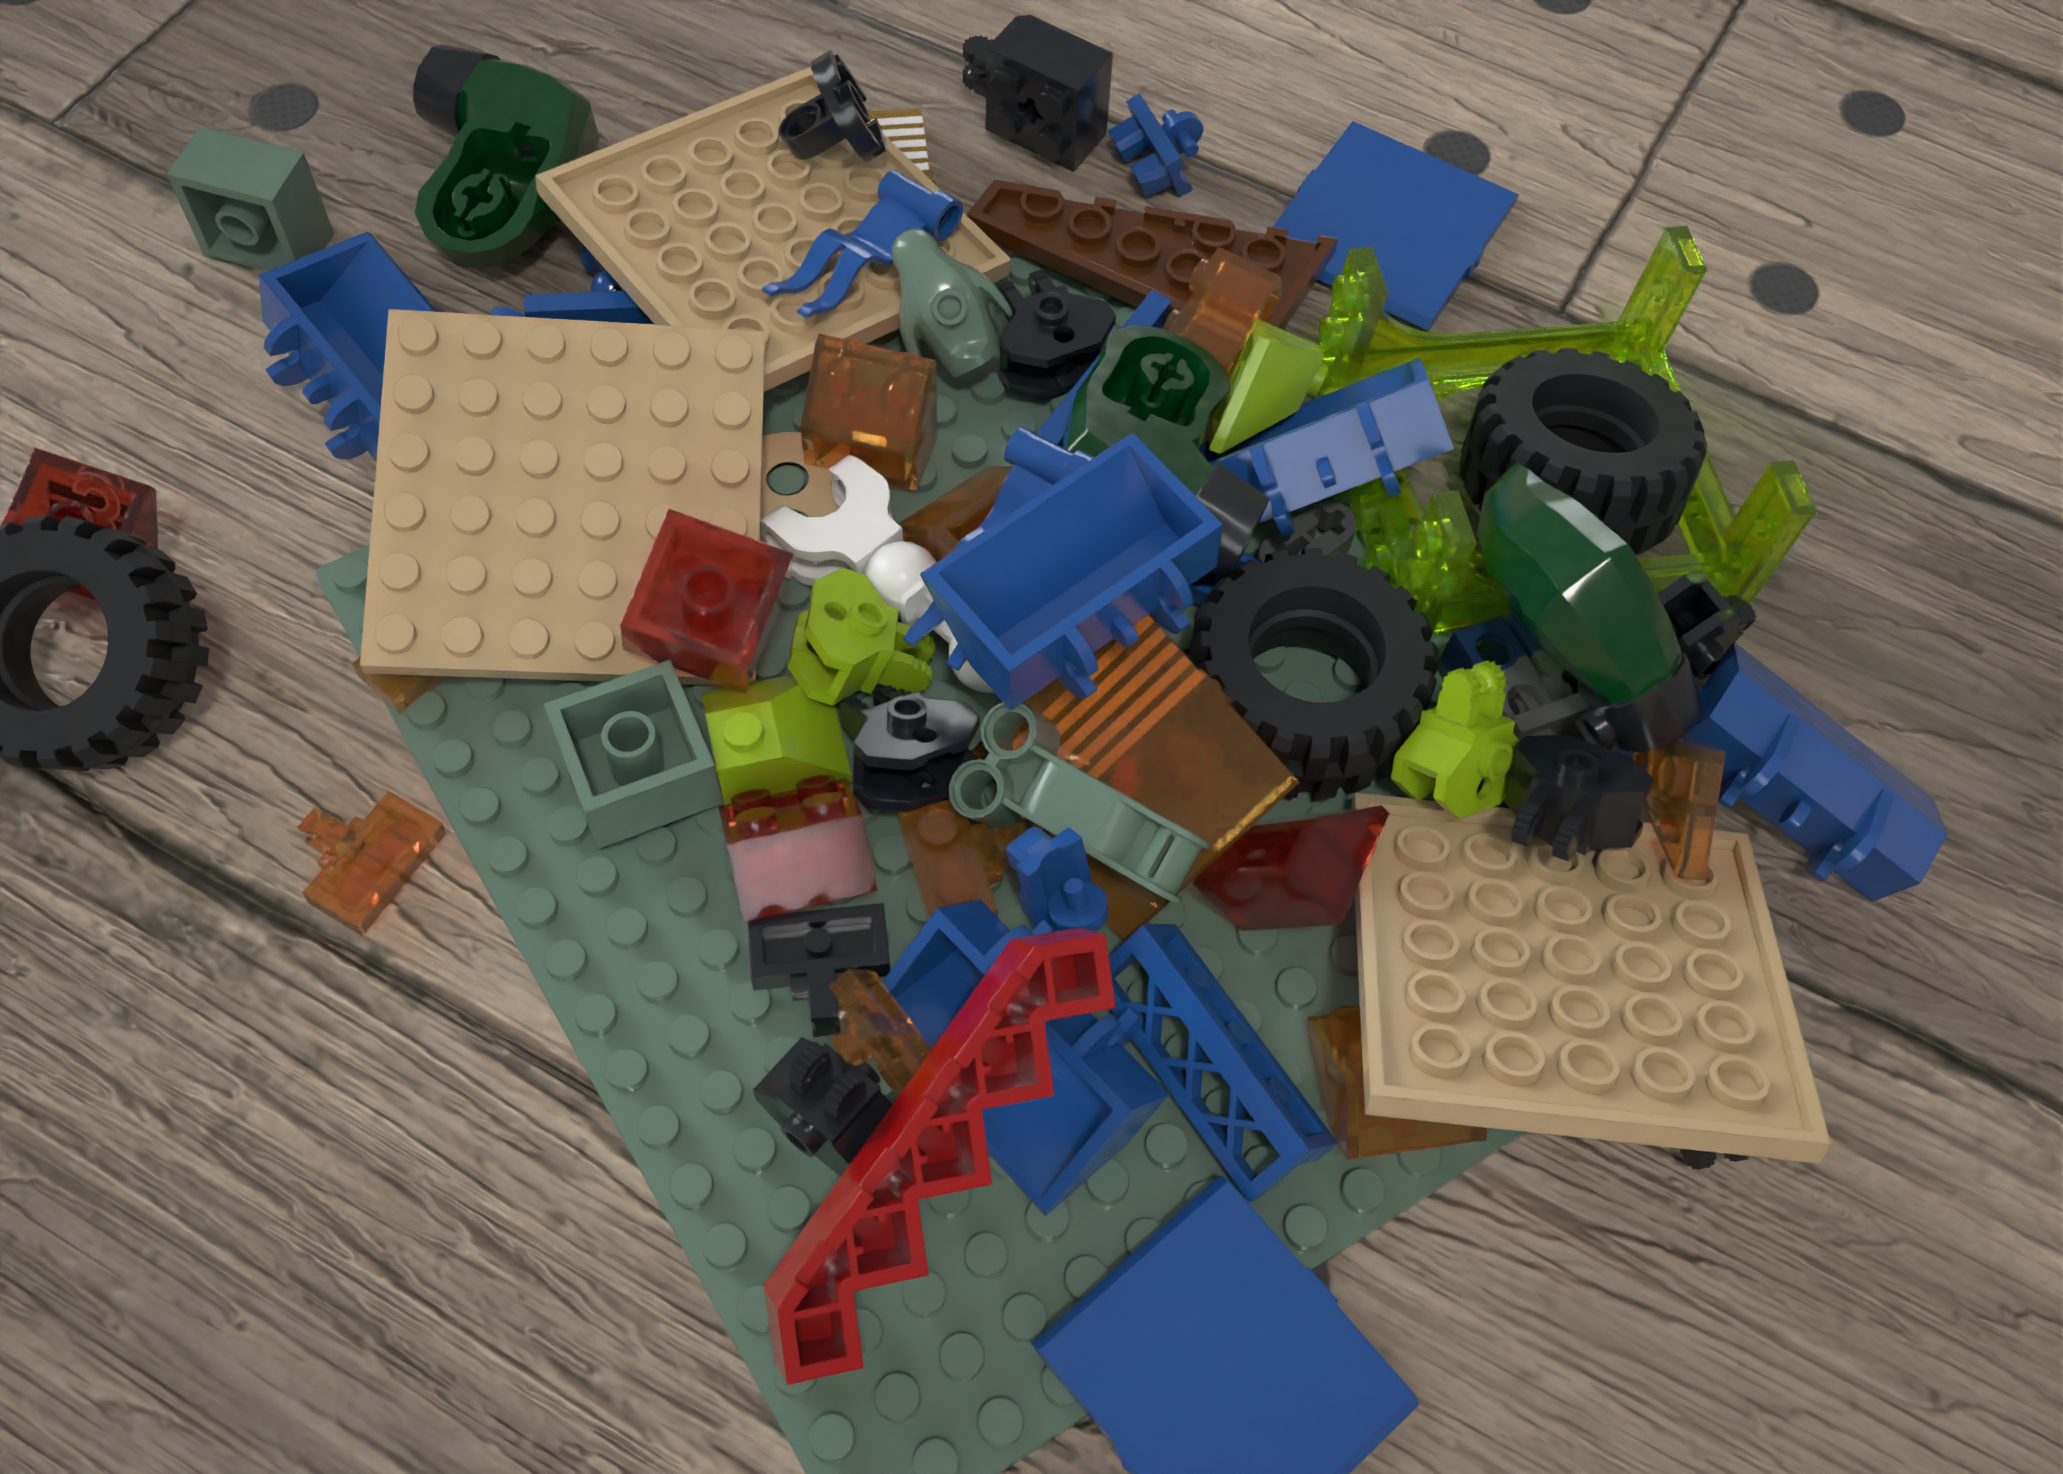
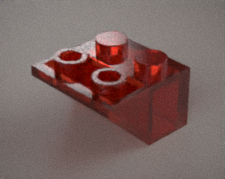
M816 775L800 780L796 783V789L771 795L767 789L748 790L734 795L731 798L730 804L718 806L743 922L878 891L863 814L847 778L835 780L833 775Z
M1382 805L1283 816L1219 829L1193 881V885L1242 931L1341 925L1347 911L1351 907L1353 896L1369 859L1376 849L1377 841L1390 813Z

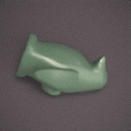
M911 228L897 236L891 246L892 261L899 273L902 292L899 307L900 333L914 365L919 370L924 369L920 339L930 348L940 363L954 378L981 366L999 353L1000 338L986 300L992 302L1009 318L1013 315V312L1006 298L993 281L974 267L949 256L940 248L935 238L922 228Z

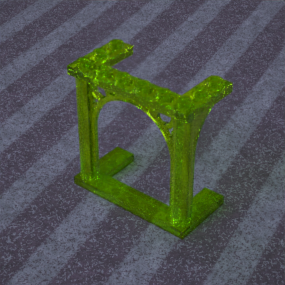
M1688 226L1665 227L1618 322L1442 334L1413 329L1390 317L1383 310L1389 292L1373 247L1349 248L1341 275H1336L1333 281V300L1328 315L1321 318L1319 325L1318 345L1322 347L1324 353L1321 363L1328 365V371L1318 392V397L1420 357L1435 398L1438 401L1457 391L1482 387L1491 373L1520 355L1525 358L1532 351L1547 349L1550 353H1557L1561 348L1578 349L1579 353L1592 354L1593 351L1610 354V359L1622 363L1625 360H1629L1641 365V371L1651 376L1656 373L1667 380L1669 388L1673 392H1681L1664 349L1706 274L1707 268ZM1707 452L1678 523L1690 554L1641 558L1638 560L1650 578L1657 594L1683 575L1702 571L1721 596L1736 595L1739 598L1742 597L1743 600L1751 605L1814 517L1817 510L1795 461L1791 460L1771 462L1735 516ZM1407 467L1395 471L1402 491L1398 495L1389 497L1381 477L1348 489L1351 498L1350 510L1355 515L1357 522L1356 531L1362 532L1367 548V569L1370 570L1375 565L1391 576L1389 584L1395 589L1402 585L1417 601L1413 612L1422 611L1427 616L1434 631L1433 633L1457 631L1501 615L1506 619L1507 615L1512 612L1493 582L1485 565L1483 553L1474 549L1477 543L1458 490L1434 492L1425 509L1413 489ZM1410 525L1415 526V528H1414V537H1413V534H1412V530H1411V526H1410Z

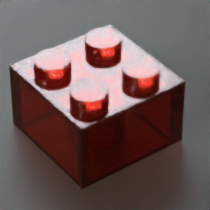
M669 508L620 624L623 650L658 663L671 660L675 669L746 694L789 585L793 553Z

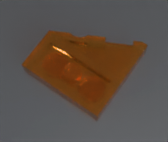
M1685 735L1665 747L1647 752H1634L1633 759L1654 779L1652 790L1642 803V806L1675 876L1683 879L1706 880L1726 752Z

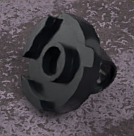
M829 50L812 60L811 70L821 94L790 112L779 126L778 134L794 157L799 160L810 159L847 139L858 156L865 162H869L888 151L887 142L877 118L871 121L864 104L867 101L865 94L839 55L834 56L832 50Z

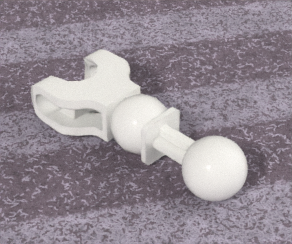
M852 455L844 457L828 469L832 474L834 502L840 507L837 511L824 517H805L787 506H780L760 520V532L766 550L777 563L802 584L813 586L816 580L842 567L864 574L871 581L885 603L899 609L898 619H901L902 623L913 626L933 602V598L920 573L937 562L929 550L913 542L903 541L902 527L893 520L890 510L891 499L887 480L863 461ZM944 620L934 631L949 643L950 658L958 643ZM967 660L959 671L952 668L957 678L967 687L982 693H994Z

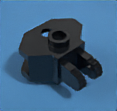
M1040 269L1029 274L1028 284L1032 296L1024 299L1012 281L1008 280L996 285L1006 298L1013 312L1010 318L1005 315L1009 324L1000 336L999 375L1011 392L1048 398L1072 389L1101 354L1108 339L1107 337L1116 323V315L1105 299L1069 293L1065 285L1055 287L1052 280L1048 278V274L1045 273V270ZM1064 365L1071 369V372L1067 375H1057L1054 373L1062 369Z
M1702 571L1685 574L1658 593L1670 618L1681 652L1687 655L1693 675L1698 679L1709 677L1729 646L1736 642L1744 634L1743 631L1756 621V611L1752 609V605H1749L1742 597L1739 598L1736 595L1721 596Z
M892 685L875 689L876 691L873 692L874 697H872L874 707L871 708L862 703L861 699L857 697L841 701L839 704L840 708L838 709L841 724H843L847 734H850L854 740L853 795L867 809L911 812L949 797V784L955 771L962 764L978 759L968 747L980 726V715L966 702L926 699L918 692L904 696L900 691H896V688H893ZM924 780L933 783L932 786L922 787Z
M1569 735L1525 736L1515 748L1505 800L1508 807L1517 815L1511 831V841L1528 847L1535 837L1539 838L1553 847L1552 856L1565 861H1569L1576 852L1586 855L1590 849L1633 847L1640 837L1643 823L1639 820L1642 803L1651 792L1654 779L1629 755Z
M802 1037L753 1089L755 1099L781 1126L780 1130L784 1136L802 1153L809 1157L815 1155L840 1176L843 1175L892 1106V1103L881 1092V1087L878 1085L880 1082L879 1075L864 1059L853 1052H848L843 1057L827 1043L821 1046L818 1042L814 1043Z

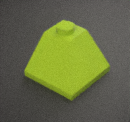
M1256 318L1229 378L1230 391L1214 413L1208 426L1209 450L1221 454L1299 411L1305 396L1315 399L1328 371V365L1321 363L1324 356L1322 347Z
M793 675L701 693L725 808L852 782V773L835 704L831 706L807 698Z

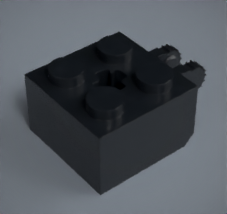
M1033 15L1016 16L994 40H989L987 36L982 37V35L969 36V39H965V43H963V58H965V62H969V65H965V69H963V83H965V87H968L969 90L972 89L975 93L986 98L985 130L1029 150L1047 161L1074 172L1107 135L1113 52Z

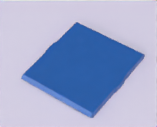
M1352 121L1317 169H1313L1298 188L1297 195L1273 227L1288 230L1287 238L1317 243L1318 235L1338 238L1335 254L1318 280L1430 331L1466 277L1469 278L1473 270L1479 265L1486 246L1514 207L1519 194Z
M1221 1175L1031 1343L1039 1357L1113 1445L1111 1450L1121 1461L1124 1470L1131 1474H1350L1420 1405L1412 1390L1336 1304L1338 1300L1328 1290L1325 1283L1309 1267L1305 1269L1230 1181Z

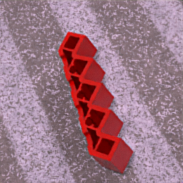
M1074 928L1015 938L1008 942L763 1286L773 1358L787 1385L864 1368L854 1291L929 1276L918 1200L992 1185L982 1109L1055 1096L1044 1021L1116 1008L1106 934L1083 928Z

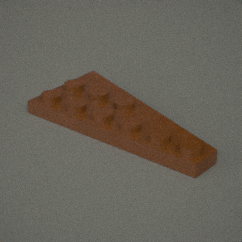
M995 179L966 214L994 243L1137 308L1151 290L1158 292L1172 301L1167 318L1168 322L1238 354L1241 353L1256 318L1280 329L1285 328L1334 256L1338 238L1318 235L1317 243L1287 238L1288 230L1269 226L1267 227L1266 234L1239 230L1228 219L1146 206L1144 213L1117 209L1116 200L1100 197L1095 198L1094 204L1065 200L1059 190Z

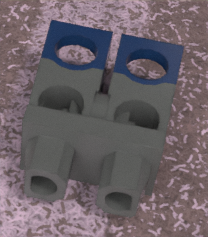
M1510 612L1506 619L1501 615L1453 632L1439 658L1438 669L1443 676H1448V672L1464 668V670L1472 669L1473 665L1484 661H1489V663L1495 661L1497 666L1501 665L1500 668L1502 671H1505L1504 675L1507 678V687L1504 688L1506 696L1502 715L1515 720L1513 733L1520 742L1525 736L1569 735L1596 744L1580 721V715L1586 712L1589 707L1577 691L1579 681L1557 664L1542 649L1532 634L1517 620L1513 612ZM1482 640L1480 645L1476 646V643ZM1611 742L1605 748L1614 750L1616 746Z

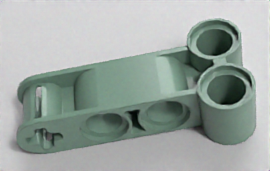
M1003 702L992 707L985 716L981 726V739L986 750L989 751L988 756L985 760H970L962 764L952 775L949 784V798L954 809L962 816L996 828L1008 827L1017 822L1021 816L1026 817L1056 836L1069 827L1082 837L1085 853L1152 892L1179 904L1182 898L1177 893L1201 849L1209 850L1212 843L1058 757L1060 733L1056 724L1046 715L1023 703L1011 711ZM1028 722L1030 730L1028 739L1022 747L1014 750V733L1019 726ZM995 780L997 783L995 799L989 806L983 809L981 804L983 789L989 782Z

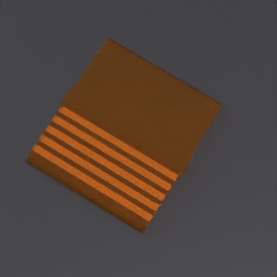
M1148 614L1133 625L1139 637V640L1133 645L1124 648L1113 639L1094 652L1098 671L1089 676L1097 687V691L1086 699H1080L1073 695L1057 678L1022 703L1046 715L1056 724L1060 733L1058 757L1212 843L1209 850L1201 849L1177 893L1178 895L1300 782L1230 704L1232 700L1222 690L1221 684L1217 680L1212 679L1204 670H1199L1155 619ZM1028 722L1019 726L1013 736L1014 750L1022 747L1027 741L1030 733ZM983 741L979 742L971 750L978 759L985 760L989 754ZM1021 816L1030 828L1038 827L1052 839L1056 837L1055 834ZM1086 853L1092 883L1101 887L1107 896L1109 915L1106 921L1124 941L1143 924H1147L1171 902Z

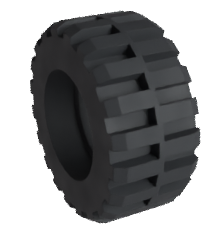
M1561 348L1557 353H1550L1547 349L1532 351L1525 358L1520 355L1508 361L1491 373L1485 380L1482 390L1479 392L1461 450L1459 461L1460 476L1473 505L1480 504L1479 510L1481 512L1484 493L1511 466L1518 463L1532 471L1543 482L1582 504L1622 538L1635 555H1639L1663 542L1672 534L1674 527L1679 523L1707 454V441L1697 411H1691L1689 400L1680 391L1673 392L1670 390L1667 380L1656 373L1651 376L1641 371V365L1625 360L1622 363L1610 359V354L1593 351L1592 354L1579 353L1578 349Z
M46 515L28 517L22 523L23 526L11 522L1 525L0 756L3 757L5 763L21 767L89 771V769H111L126 764L129 756L144 757L157 749L160 740L156 734L173 735L186 720L185 715L179 712L184 702L196 704L203 687L202 684L194 682L197 667H208L209 648L199 646L198 633L206 632L208 626L204 610L192 608L189 604V601L196 598L197 592L188 577L173 573L176 570L175 562L162 550L148 547L145 540L88 521L66 517L62 520ZM85 586L99 603L106 620L108 631L107 653L101 671L92 685L77 699L59 707L44 693L35 677L31 662L32 637L41 615L55 599L71 589Z
M1302 548L1301 555L1289 556L1286 549L1266 554L1264 563L1260 565L1255 559L1243 563L1234 569L1232 579L1229 577L1220 579L1209 592L1208 602L1201 605L1195 619L1188 656L1194 665L1185 673L1184 681L1188 682L1199 670L1207 679L1185 699L1187 713L1195 718L1193 729L1201 743L1205 746L1214 743L1216 746L1213 758L1228 771H1231L1235 766L1244 771L1242 781L1259 789L1262 788L1263 783H1267L1280 788L1278 795L1296 799L1298 798L1299 791H1313V797L1317 800L1335 798L1338 788L1345 786L1348 793L1358 792L1371 786L1374 775L1377 778L1386 777L1392 772L1396 752L1420 724L1422 711L1428 709L1437 683L1435 674L1439 666L1438 647L1433 641H1430L1434 631L1427 616L1422 611L1413 612L1417 601L1402 585L1396 589L1390 585L1389 580L1391 576L1377 566L1373 565L1370 570L1356 564L1358 559L1356 556L1340 552L1338 558L1322 555V549ZM1281 646H1312L1325 650L1343 660L1358 676L1364 691L1351 698L1336 702H1311L1298 699L1282 692L1267 681L1253 660L1262 653Z

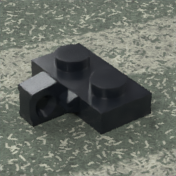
M884 903L747 917L753 991L791 987L792 1001L809 1000L813 1037L841 1034L838 996L855 995L853 980L886 977L891 971Z

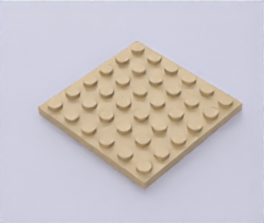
M811 67L535 175L536 189L539 196L655 325L765 331L764 392L900 328L899 307L902 292L899 273L894 263L885 266L873 260L866 263L860 269L844 300L834 310L824 314L813 315L808 319L798 314L797 310L802 305L817 300L829 285L839 257L844 251L843 248L831 257L817 280L804 291L798 293H779L770 296L762 291V287L770 282H781L792 277L801 267L811 245L821 232L829 228L835 229L842 234L853 232L862 223L872 207L880 201L877 195L878 187L882 178L890 170L895 169L933 192L940 190L886 136L888 151L869 162H865L858 156L847 139L810 159H796L778 132L782 120L790 112L821 94ZM964 212L954 233L945 241H937L940 248L949 256L974 267L990 278L993 283L1009 276L1011 259Z
M389 309L360 667L363 673L607 682L671 660L681 684L737 686L754 683L756 681L765 331Z
M1364 793L1354 794L1351 808L1365 1115L1822 1164L1831 1146L1748 833L1643 823L1641 835L1633 847L1590 849L1586 855L1576 852L1569 861H1565L1552 856L1553 847L1539 838L1535 837L1528 847L1512 842L1511 831L1517 815L1508 808L1493 807L1458 819L1449 815L1437 801Z

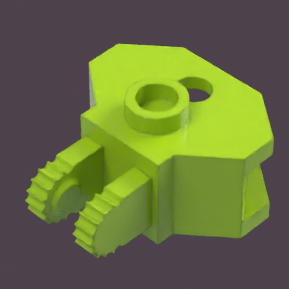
M842 567L814 582L810 591L809 609L798 614L794 622L787 668L807 698L833 706L859 690L872 694L877 683L885 686L892 685L897 690L904 689L905 692L909 691L912 693H921L922 690H927V687L931 686L933 670H931V665H928L927 662L930 661V658H933L935 653L934 637H930V633H928L915 646L904 641L905 634L912 626L898 622L899 609L885 603L866 575ZM807 644H811L817 654L812 653L808 649Z
M1484 661L1473 665L1472 669L1464 670V668L1448 672V676L1443 677L1444 682L1441 683L1443 689L1439 691L1437 707L1422 711L1420 724L1396 752L1391 779L1407 796L1420 800L1426 798L1429 793L1434 792L1433 798L1449 815L1458 819L1498 806L1504 800L1507 794L1515 748L1520 743V740L1513 733L1515 720L1502 715L1506 696L1504 688L1507 687V678L1504 675L1505 671H1502L1500 668L1501 665L1497 666L1495 661L1490 663L1489 661ZM1484 779L1483 786L1477 794V788L1480 782Z

